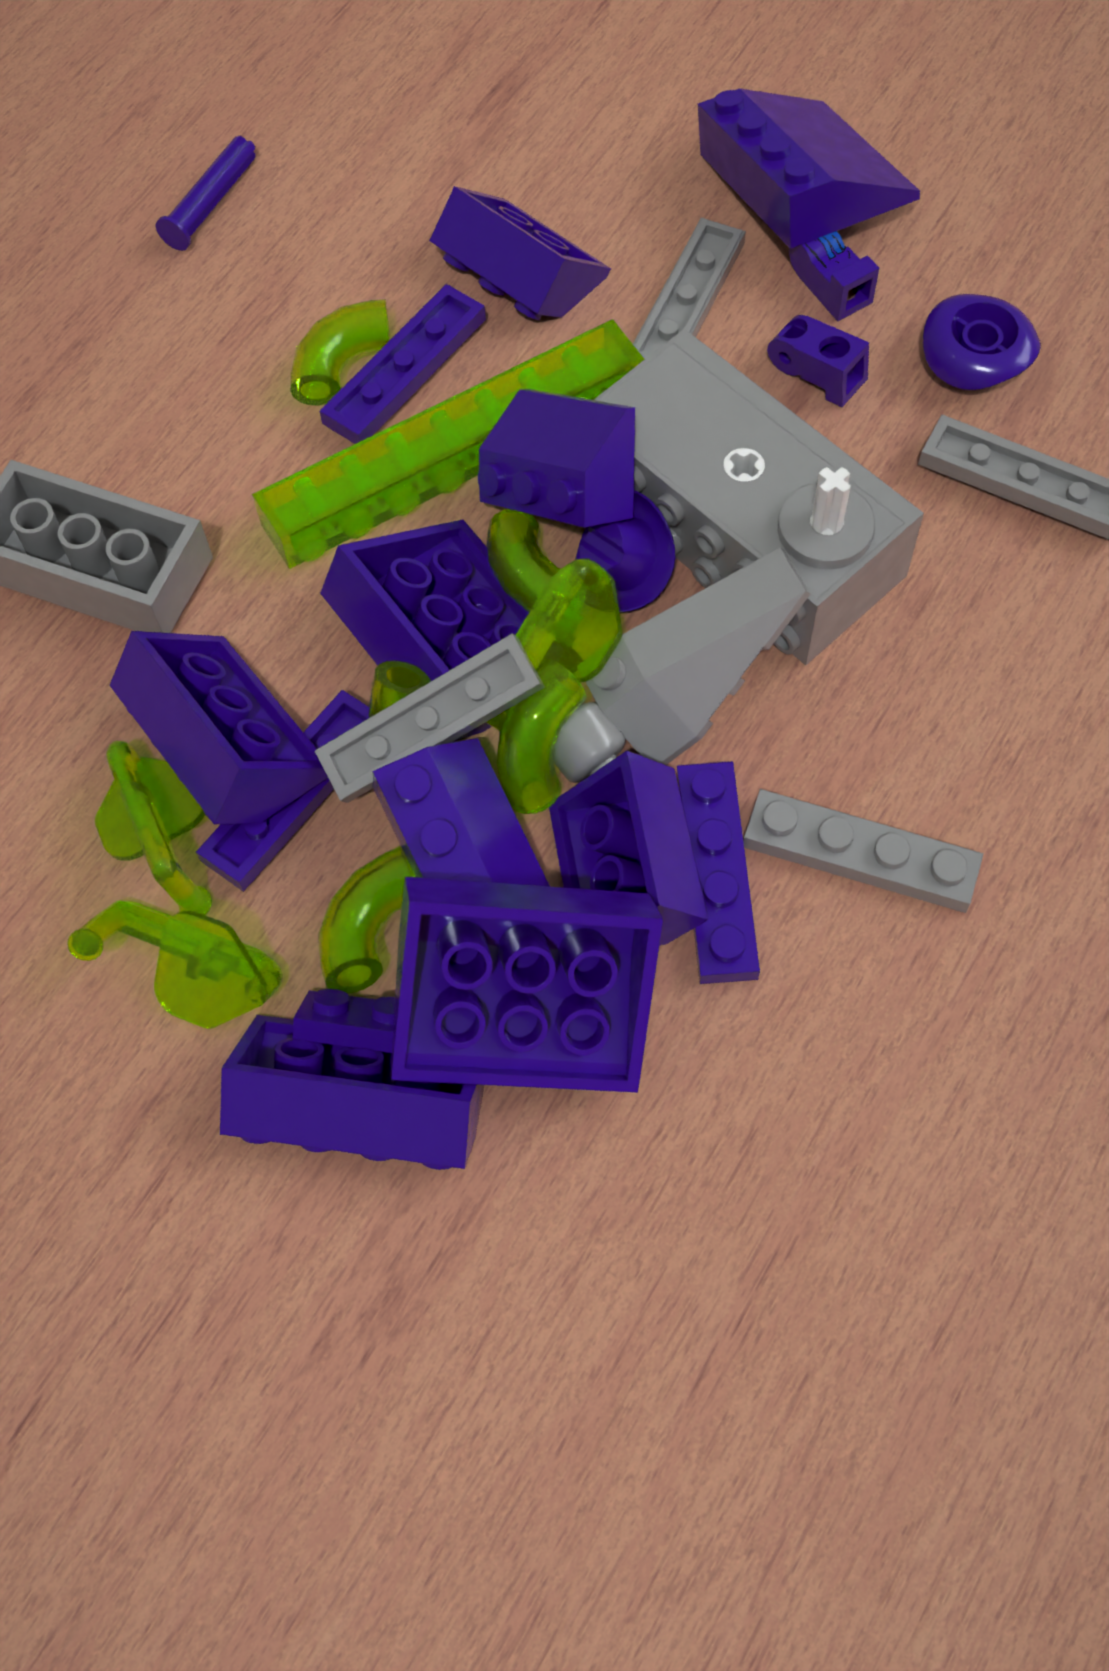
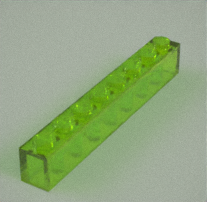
M611 319L253 493L252 496L261 526L289 569L303 562L313 561L319 558L325 551L351 538H359L368 533L371 528L395 516L408 514L416 506L442 493L452 492L462 483L478 476L479 448L520 389H532L594 400L645 359L616 322Z

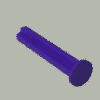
M242 136L234 137L169 216H162L157 220V233L166 244L180 251H184L190 246V236L255 159V145L251 140L247 141Z

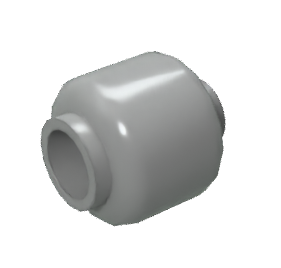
M575 699L553 714L543 725L547 731L542 743L544 751L565 778L573 783L583 781L611 762L625 745L624 734L601 711L596 702L582 704L579 699Z

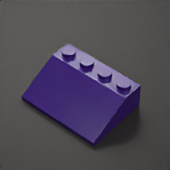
M739 88L737 90L720 92L715 98L698 103L701 156L790 249L920 199V190L823 101Z
M463 519L338 545L320 592L403 698L513 633L518 637L545 688L456 740L486 731L579 673V667L586 663Z
M405 876L398 939L391 1080L638 1093L663 917L649 893Z

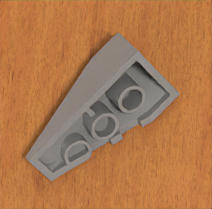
M779 547L620 635L579 667V670L601 711L624 734L625 739L643 757L667 765L703 738L713 725L709 719L728 694L734 696L745 682L741 678L761 650L770 649L810 596V592L785 550Z

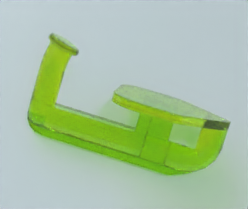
M588 558L576 559L552 576L515 636L521 642L535 670L540 665L572 682H586L601 672L620 642L622 625L615 580L597 562ZM513 706L486 722L509 739L522 744L528 750L538 749L542 745L546 730L543 727L544 724L540 719L534 717L525 719L512 710Z
M117 740L112 742L106 750V759L115 779L95 816V825L105 850L113 858L121 861H130L145 855L153 878L178 904L181 913L189 919L204 917L212 907L211 894L202 886H196L184 873L170 841L198 825L205 816L203 809L185 785L178 779L167 761L141 757L125 741Z
M119 900L98 913L80 929L75 930L70 934L67 941L70 953L82 961L97 959L102 954L103 943L118 931L160 947L154 980V991L157 1000L171 1015L207 1029L215 1028L262 1006L278 991L283 981L281 967L273 958L257 948L242 943L235 930L227 923L191 910L180 911L171 916L140 903Z

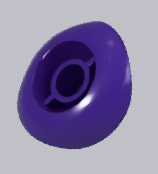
M958 294L942 300L928 315L923 332L924 355L931 370L947 384L965 390L988 388L1019 375L1033 364L1041 349V342L1033 324L1020 309L1005 300L986 295Z
M634 490L632 519L585 528L573 566L572 583L577 596L587 606L606 613L627 612L646 606L663 591L674 568L675 545L669 525L658 506L644 494Z

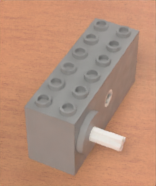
M686 329L676 334L594 399L596 401L635 407L634 490L644 494L661 510L673 536L675 557L692 571L695 579L703 587L711 586L779 547L785 550L809 590L810 596L773 644L783 653L794 655L804 665L811 662L907 576L924 513Z

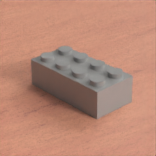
M10 460L0 475V586L134 631L171 633L213 558L201 521Z

